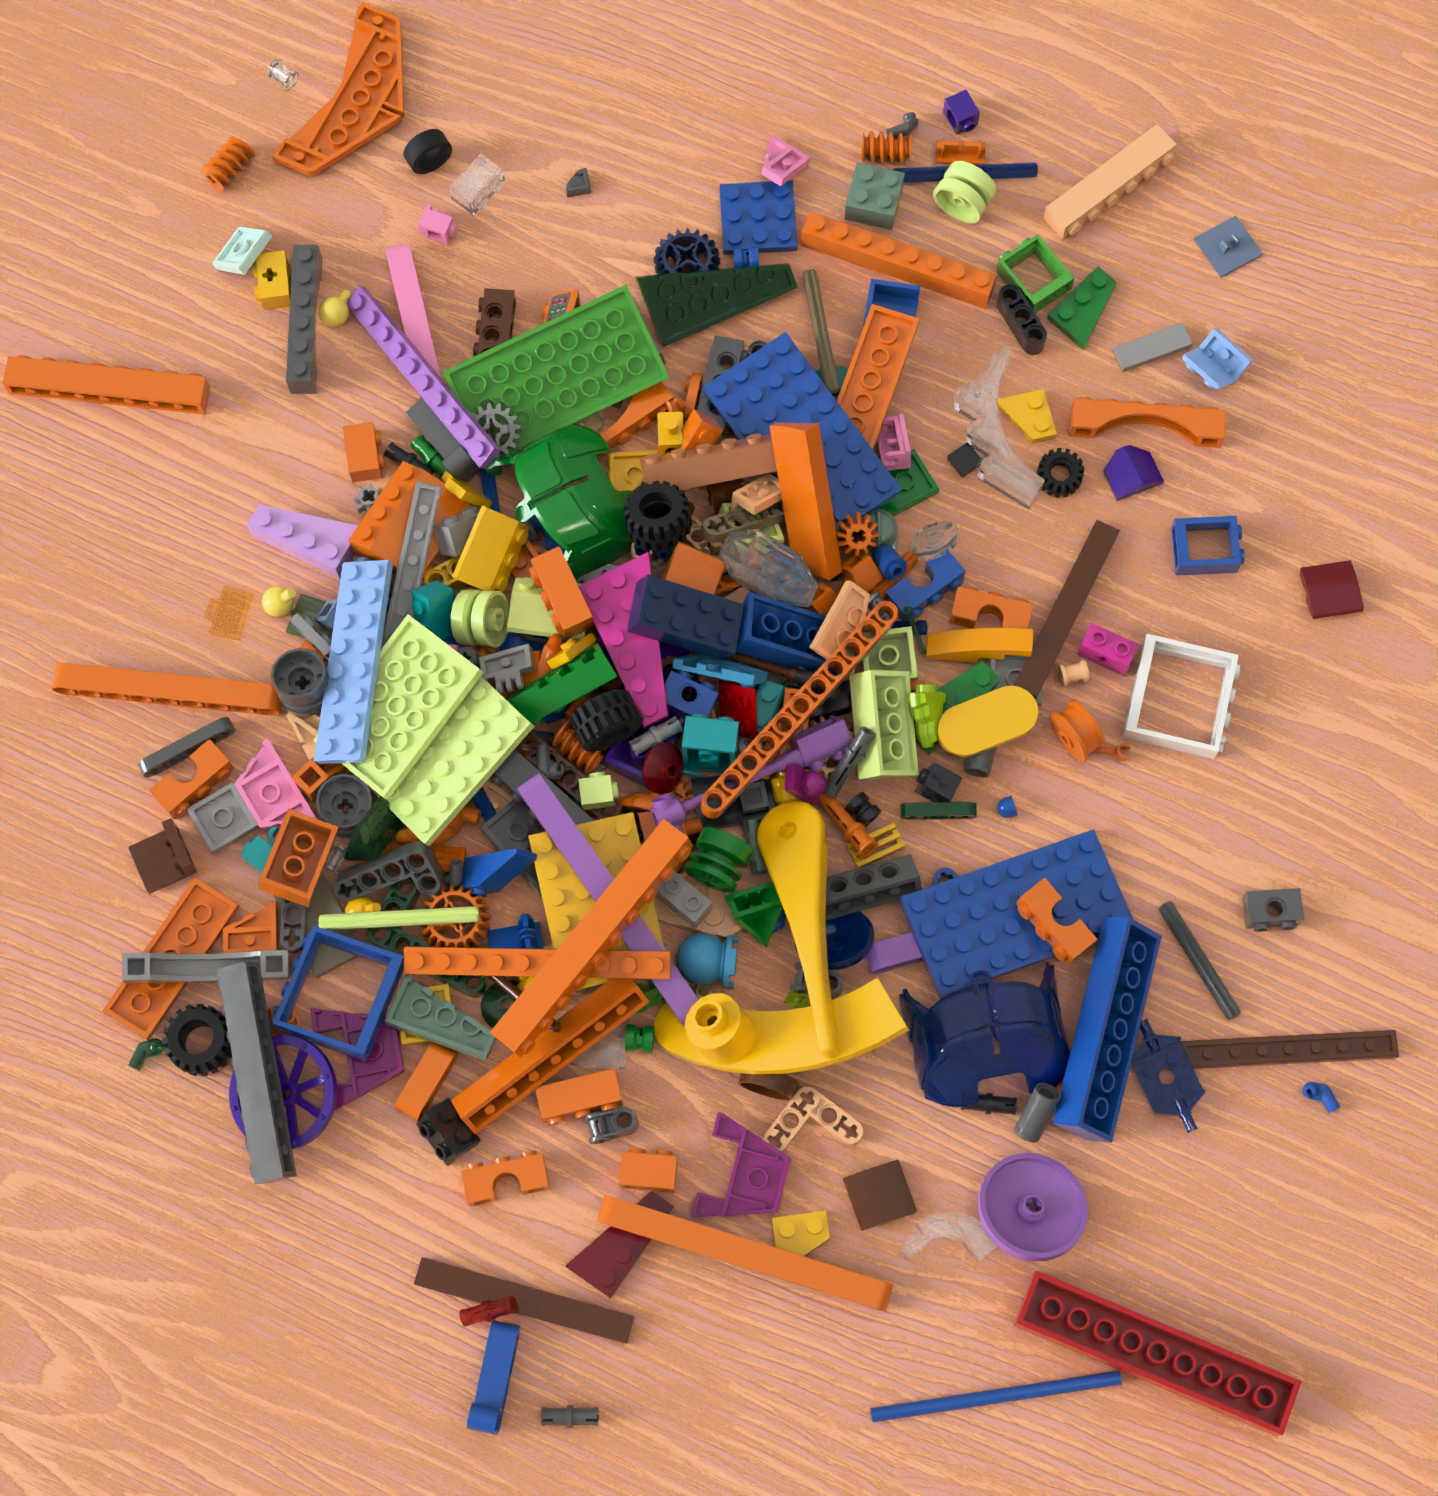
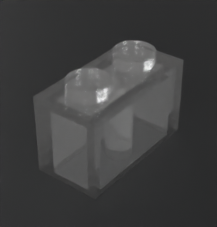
M481 153L449 186L451 199L474 215L478 210L486 207L494 193H499L505 184L504 171Z

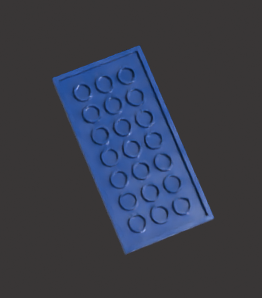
M786 332L702 387L703 392L738 440L747 439L746 437L751 434H771L770 425L774 423H819L836 531L842 530L838 526L839 521L848 522L845 518L846 514H849L854 519L855 512H860L862 519L864 515L870 514L902 492L901 487ZM777 471L770 473L771 475L778 478Z
M1094 829L900 897L899 902L939 998L1055 957L1052 951L1053 947L1047 940L1044 941L1037 935L1036 927L1029 919L1026 920L1020 915L1017 909L1018 906L1015 904L1024 893L1043 878H1046L1062 897L1060 902L1052 909L1053 919L1059 925L1070 926L1081 919L1099 940L1104 917H1130L1133 919Z

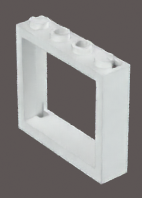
M1146 634L1141 648L1122 738L1215 759L1218 752H1223L1226 737H1223L1222 733L1224 727L1228 728L1231 713L1227 712L1229 703L1233 704L1236 689L1232 688L1233 680H1238L1241 665L1237 664L1239 655ZM1153 652L1225 669L1209 744L1137 728Z

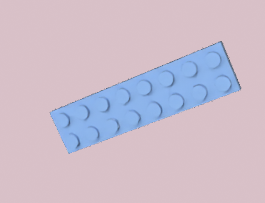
M389 560L343 562L327 667L329 680L323 695L314 761L319 764L365 763L393 563Z

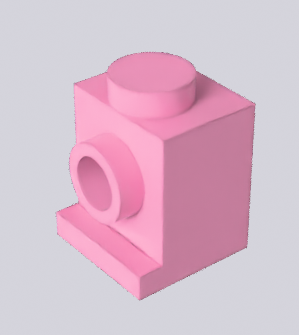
M427 204L418 222L420 236L448 245L451 237L454 238L457 234L458 224L453 222V217L448 213L433 211L432 205Z

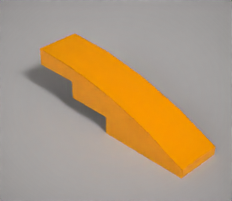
M975 628L928 634L926 659L978 663V658L1004 660L1005 655L1031 657L1033 629Z

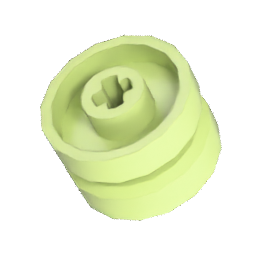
M955 161L949 166L944 174V178L939 181L933 190V198L941 210L950 217L967 224L976 223L985 212L986 206L991 203L996 195L997 188L994 181L982 169L968 162Z
M465 589L457 594L451 610V629L457 643L462 646L480 645L489 648H496L502 645L508 634L507 624L510 609L508 600L502 592L493 590L481 592L475 589Z

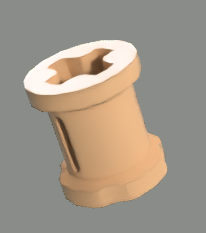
M1084 659L1079 660V663L1065 666L1058 664V675L1062 687L1068 686V683L1082 680L1083 682H1089L1088 667Z

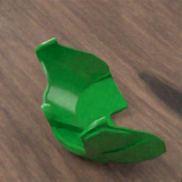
M568 425L529 444L522 450L494 459L485 470L492 475H501L504 468L515 464V474L525 496V499L515 508L516 519L520 522H529L534 517H537L549 535L566 550L564 557L575 580L591 571L618 560L631 551L633 539H630L624 515V503L627 502L628 495L634 493L630 490H616L598 461L597 455L609 453L611 450L603 437L590 428L581 425ZM586 477H589L590 479L582 483L573 485L567 489L564 488L567 484Z

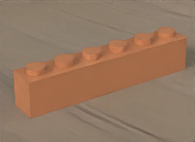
M751 434L746 437L747 439L737 441L736 439H726L721 444L716 445L700 444L696 446V449L685 450L680 448L672 450L670 454L665 455L649 454L645 456V459H640L644 484L648 483L650 485L653 484V481H659L660 484H663L666 481L670 483V486L675 484L679 486V490L776 472L777 468L771 434Z

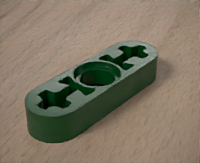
M973 802L904 803L900 805V818L905 820L973 819L977 817V804Z

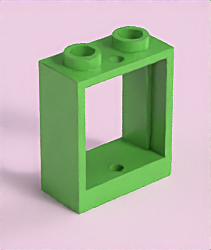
M1039 235L1032 239L1026 238L1019 244L1018 248L1012 252L1007 251L1003 253L998 259L996 272L1006 284H1014L1021 290L1035 313L1072 289L1074 277ZM1035 254L1055 280L1031 295L1011 269Z

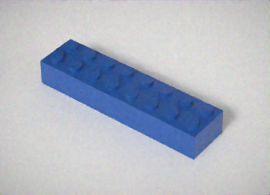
M1104 917L1061 1087V1099L1057 1104L1053 1124L1091 1141L1112 1143L1162 938L1158 933L1130 917Z

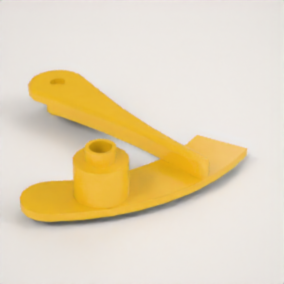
M795 800L783 802L773 807L762 818L757 829L756 839L790 924L804 971L811 1006L786 1011L744 1010L730 996L722 993L709 994L705 997L697 996L699 1000L691 1006L686 1016L685 1027H683L669 1005L665 1003L655 1018L654 1034L658 1043L669 1053L698 1065L727 1072L754 1075L787 1074L819 1069L850 1060L881 1047L909 1031L905 1021L878 978L855 991L834 1000L831 999L825 923L828 845L825 842L826 825L820 812L811 804Z

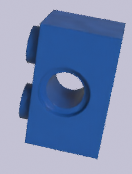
M678 670L677 673L671 671L665 682L667 704L690 716L693 714H703L709 717L719 697V693L715 692L716 686L703 680L701 684H698L691 680L693 675L683 670ZM688 687L695 688L697 691V697L692 702H687L682 697L684 689Z

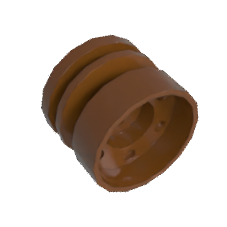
M741 1073L738 1084L757 1094L789 1101L793 1098L797 1081L787 1074L754 1075Z

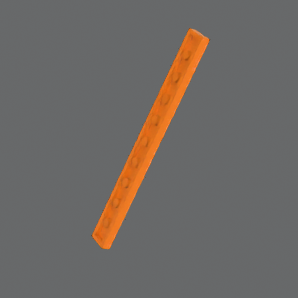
M404 947V974L535 977L557 949ZM608 950L605 953L606 957L602 964L597 968L594 967L587 975L588 978L671 979L672 951Z

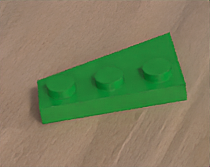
M1098 266L1048 314L1047 319L1084 350L1116 286V281Z

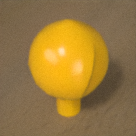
M361 896L347 903L345 913L379 912L381 906L377 902L374 903L371 898Z

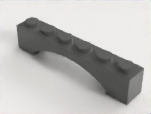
M293 245L286 383L291 394H316V311L319 284L322 279L323 259L318 245Z

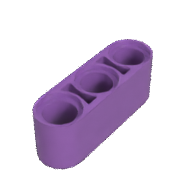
M912 932L878 941L864 947L872 974L924 961Z

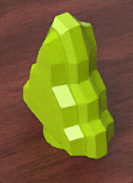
M937 684L915 685L916 692L907 694V703L910 705L911 716L915 720L918 741L923 748H931L938 740V723L943 715L946 693L937 691Z

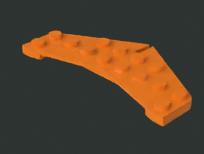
M365 2L361 3L355 16V28L341 85L333 98L290 139L286 138L277 147L272 155L274 162L304 175L315 176L402 121L401 116L404 117L402 27L396 15Z

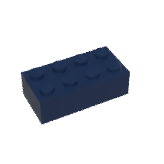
M648 574L636 582L627 632L719 660H725L736 652L744 604Z

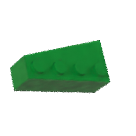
M597 642L585 649L570 662L552 669L524 686L523 689L517 690L507 697L508 701L536 726L545 720L544 717L552 712L554 714L566 708L568 703L583 698L590 691L616 678L617 675Z

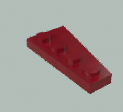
M650 1191L637 1203V1205L670 1214L674 1209L673 1205L653 1191ZM610 1226L565 1267L611 1299L652 1239Z

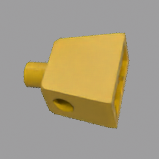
M683 412L657 413L659 454L665 455L668 453L666 451L668 448L680 449L684 440V434L681 431L684 426Z

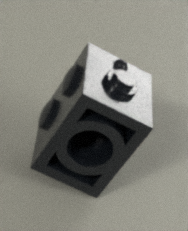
M933 763L927 769L923 768L916 779L918 785L914 792L932 802H950L962 777L937 763Z

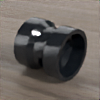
M864 792L856 795L845 807V810L850 815H854L857 818V822L862 823L865 827L870 825L882 811L877 805H872L869 802V797Z

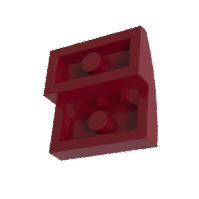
M1351 560L1300 568L1299 575L1307 593L1306 603L1312 619L1363 612L1362 596Z

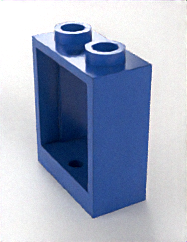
M1236 516L1174 519L1171 533L1176 575L1237 573L1241 564H1244V549H1240L1239 540L1242 539V527L1237 525ZM1228 529L1231 558L1189 560L1186 531Z

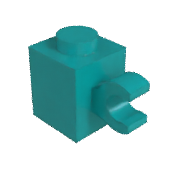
M276 826L272 827L268 832V843L260 836H257L254 840H249L242 849L241 857L260 874L263 872L275 842L274 837L279 831Z

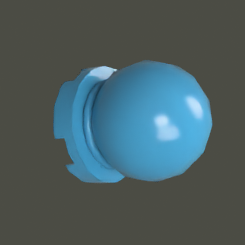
M706 932L694 933L685 938L678 947L676 954L677 969L683 978L691 984L706 986L712 985L719 980L723 982L722 987L724 989H733L734 982H729L730 976H735L738 952L737 948H733V942L738 943L739 936L728 935L727 941L722 942L716 935Z

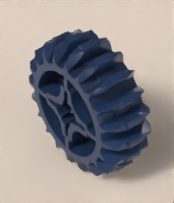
M688 227L685 233H681L677 229L675 236L668 233L667 240L661 239L660 247L655 249L654 264L656 265V274L719 269V249L715 248L714 240L708 241L707 233L700 236L698 229L694 233H690ZM700 253L707 259L705 265L701 264L699 260ZM670 256L674 258V269H672L667 263L668 258Z

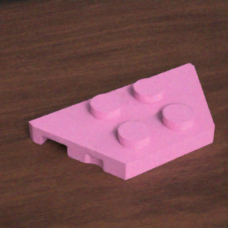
M268 738L265 739L255 758L252 757L246 771L239 776L234 784L260 829L267 830L274 826L280 828L288 808L316 818Z

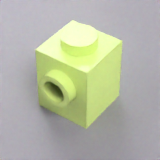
M596 772L590 774L589 778L578 779L583 810L615 806L614 798H619L617 782H612L610 775H605L604 772Z

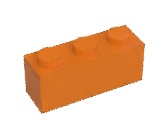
M614 1068L539 1086L535 1089L543 1123L549 1122V1126L562 1124L565 1122V1118L575 1116L576 1119H583L593 1111L618 1109V1105L623 1104Z

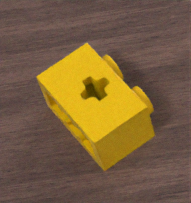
M285 250L260 253L256 259V264H252L254 279H258V286H254L256 301H261L264 310L289 307L291 278L289 261Z

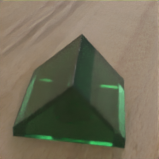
M380 796L354 828L344 859L348 861L376 860L403 825L399 818L390 810L391 804L387 799Z

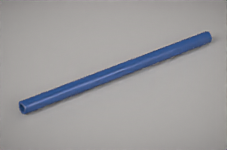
M1118 1370L870 1408L872 1422L1122 1385V1379Z

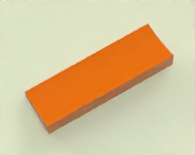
M774 423L770 425V432L792 562L808 570L810 575L831 580L843 571L819 423Z

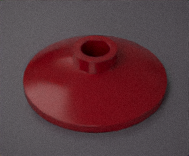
M668 742L656 744L650 749L643 763L642 774L646 787L652 793L655 792L663 795L672 792L678 786L684 771L681 751L677 746Z

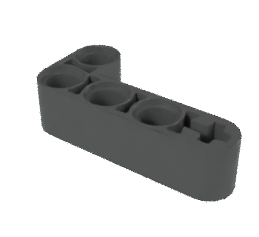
M422 397L406 411L410 419L444 458L442 463L453 476L468 482L482 469L479 468Z
M417 840L344 869L338 875L333 892L337 899L347 902L411 877L421 893L424 895H434L440 889L444 871L431 846H427L421 840ZM413 854H419L424 859H417ZM389 864H396L400 868H392ZM366 873H372L376 878H370ZM425 877H433L436 881H429Z

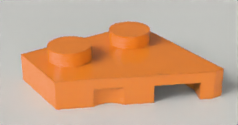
M272 901L260 911L252 912L244 916L241 921L234 922L223 928V953L278 950L277 902Z

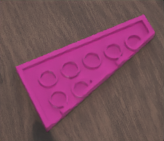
M649 552L578 586L626 690L630 692L643 718L644 728L669 717L660 641L627 632L636 582L648 574L651 575Z

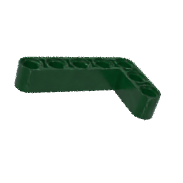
M411 877L392 885L381 904L380 911H389L392 907H399L400 910L413 909L420 896V891ZM411 884L414 886L411 893H401V888L404 885ZM403 926L372 927L367 930V936L373 946L403 956L404 952L397 951L398 946L402 942H409L411 946L433 947L402 931L401 928ZM386 930L387 936L385 939L379 941L374 939L377 931ZM427 974L444 984H449L450 987L472 998H479L487 989V982L484 976L454 975L447 977L445 975ZM472 978L481 980L480 986L476 989H469L467 987L468 981Z

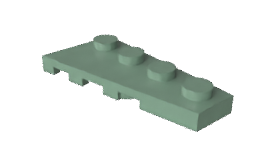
M408 974L405 975L385 1020V1024L483 1061H487L496 1040L490 1033L491 1030L469 1015H465L457 1010L448 1001L445 1002L436 996L433 991L414 981V978Z

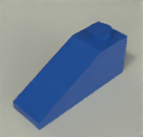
M515 848L464 858L463 889L468 891L472 888V896L481 895L483 897H487L489 893L499 892L537 859V854Z

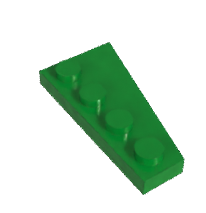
M981 661L937 689L939 692L946 693L943 714L953 706L991 692L1002 681L1001 678ZM915 729L916 743L930 755L940 745L939 740L934 743L933 747L923 748L917 739Z

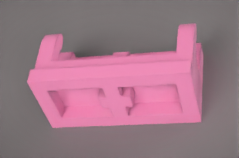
M900 413L898 416L885 417L883 425H890L881 428L877 439L881 462L888 471L911 468V449L904 414Z

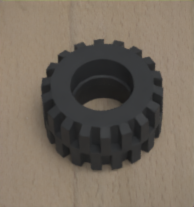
M653 481V484L650 485L648 483L642 484V488L637 487L633 490L634 494L628 495L627 502L624 503V515L629 537L633 539L635 545H641V548L646 551L651 548L652 552H658V549L668 551V548L671 546L675 548L678 541L684 542L687 539L686 535L691 532L692 519L688 498H686L683 490L679 491V486L675 484L670 486V483L666 481L663 484H660L659 481ZM667 514L662 518L650 519L653 515Z
M624 689L608 691L588 700L570 717V723L585 751H599L617 745L633 735L643 724V718L630 692Z
M197 1004V1007L192 1005L185 1006V1011L179 1009L175 1012L178 1015L175 1019L169 1018L167 1021L170 1024L169 1028L164 1027L163 1033L166 1035V1038H162L163 1045L166 1047L164 1051L179 1069L188 1072L190 1075L196 1076L200 1074L201 1076H208L210 1071L215 1074L219 1072L217 1069L219 1066L224 1068L228 1064L226 1062L228 1057L232 1059L231 1046L227 1039L226 1018L222 1013L209 1005L208 1007H205L203 1004ZM198 1027H210L213 1030V1041L210 1047L202 1053L190 1054L186 1050L188 1035Z

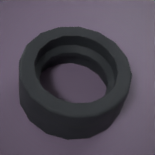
M429 129L412 138L405 146L403 155L413 172L416 174H426L438 169L449 159L452 153V145L441 130Z

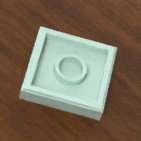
M240 226L213 261L212 265L217 270L245 275L273 236L266 230Z

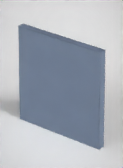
M1236 216L1194 238V241L1220 278L1263 254Z

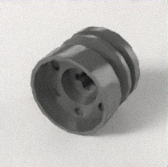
M297 648L285 652L278 657L271 671L272 683L282 705L288 712L296 716L309 717L319 714L322 708L324 691L329 680L324 661L317 653L309 649Z
M340 774L329 778L318 790L316 805L320 820L338 826L337 837L347 839L356 837L368 829L373 821L374 806L370 789L364 781L354 775ZM345 805H349L348 814H343L342 810H344Z

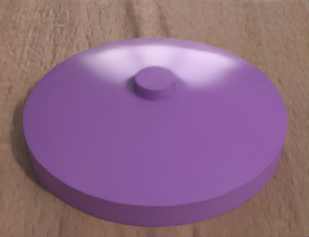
M1021 1153L1006 1157L990 1169L980 1186L977 1205L982 1226L998 1247L1014 1257L1040 1262L1058 1258L1072 1249L1085 1230L1088 1219V1205L1084 1190L1069 1169L1050 1157L1035 1153Z

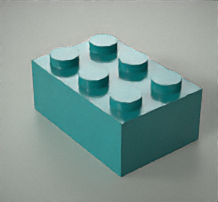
M693 714L692 717L686 716L682 741L684 767L696 771L723 774L738 757L739 722H734V719L729 717H719L718 720L708 719L703 714Z

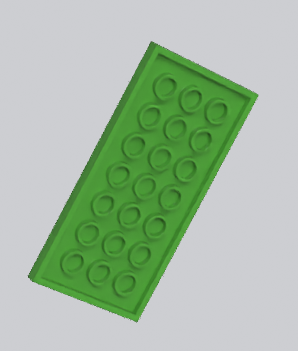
M627 285L621 286L443 371L452 392L470 413L473 412L478 415L477 407L482 406L486 410L487 403L491 402L493 408H496L497 404L501 403V410L504 411L510 407L509 415L518 416L514 420V424H520L521 428L516 429L515 433H518L521 437L513 439L517 446L515 448L508 446L509 453L670 378ZM496 413L497 419L503 424L508 423L506 418ZM486 415L478 421L481 427L487 422ZM492 422L491 427L487 429V433H492L495 440L496 433L500 431V428L495 427ZM510 433L502 435L500 438L501 445L507 442ZM500 451L499 457L506 455L503 451Z

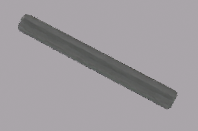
M1168 901L1159 908L1163 918L1228 1020L1234 1019L1241 1013V1010L1173 902Z

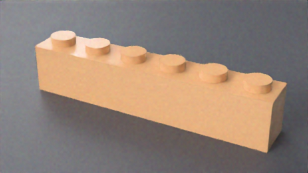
M1156 124L1046 206L1043 219L1061 239H1064L1069 234L1071 236L1076 234L1082 227V224L1088 220L1090 222L1093 221L1106 206L1108 208L1113 206L1125 192L1127 194L1132 192L1138 182L1142 179H1149L1158 167L1168 165L1174 158L1177 144Z

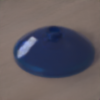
M859 911L825 921L828 970L848 968L857 964L869 954L874 944L875 934L873 925L867 916Z

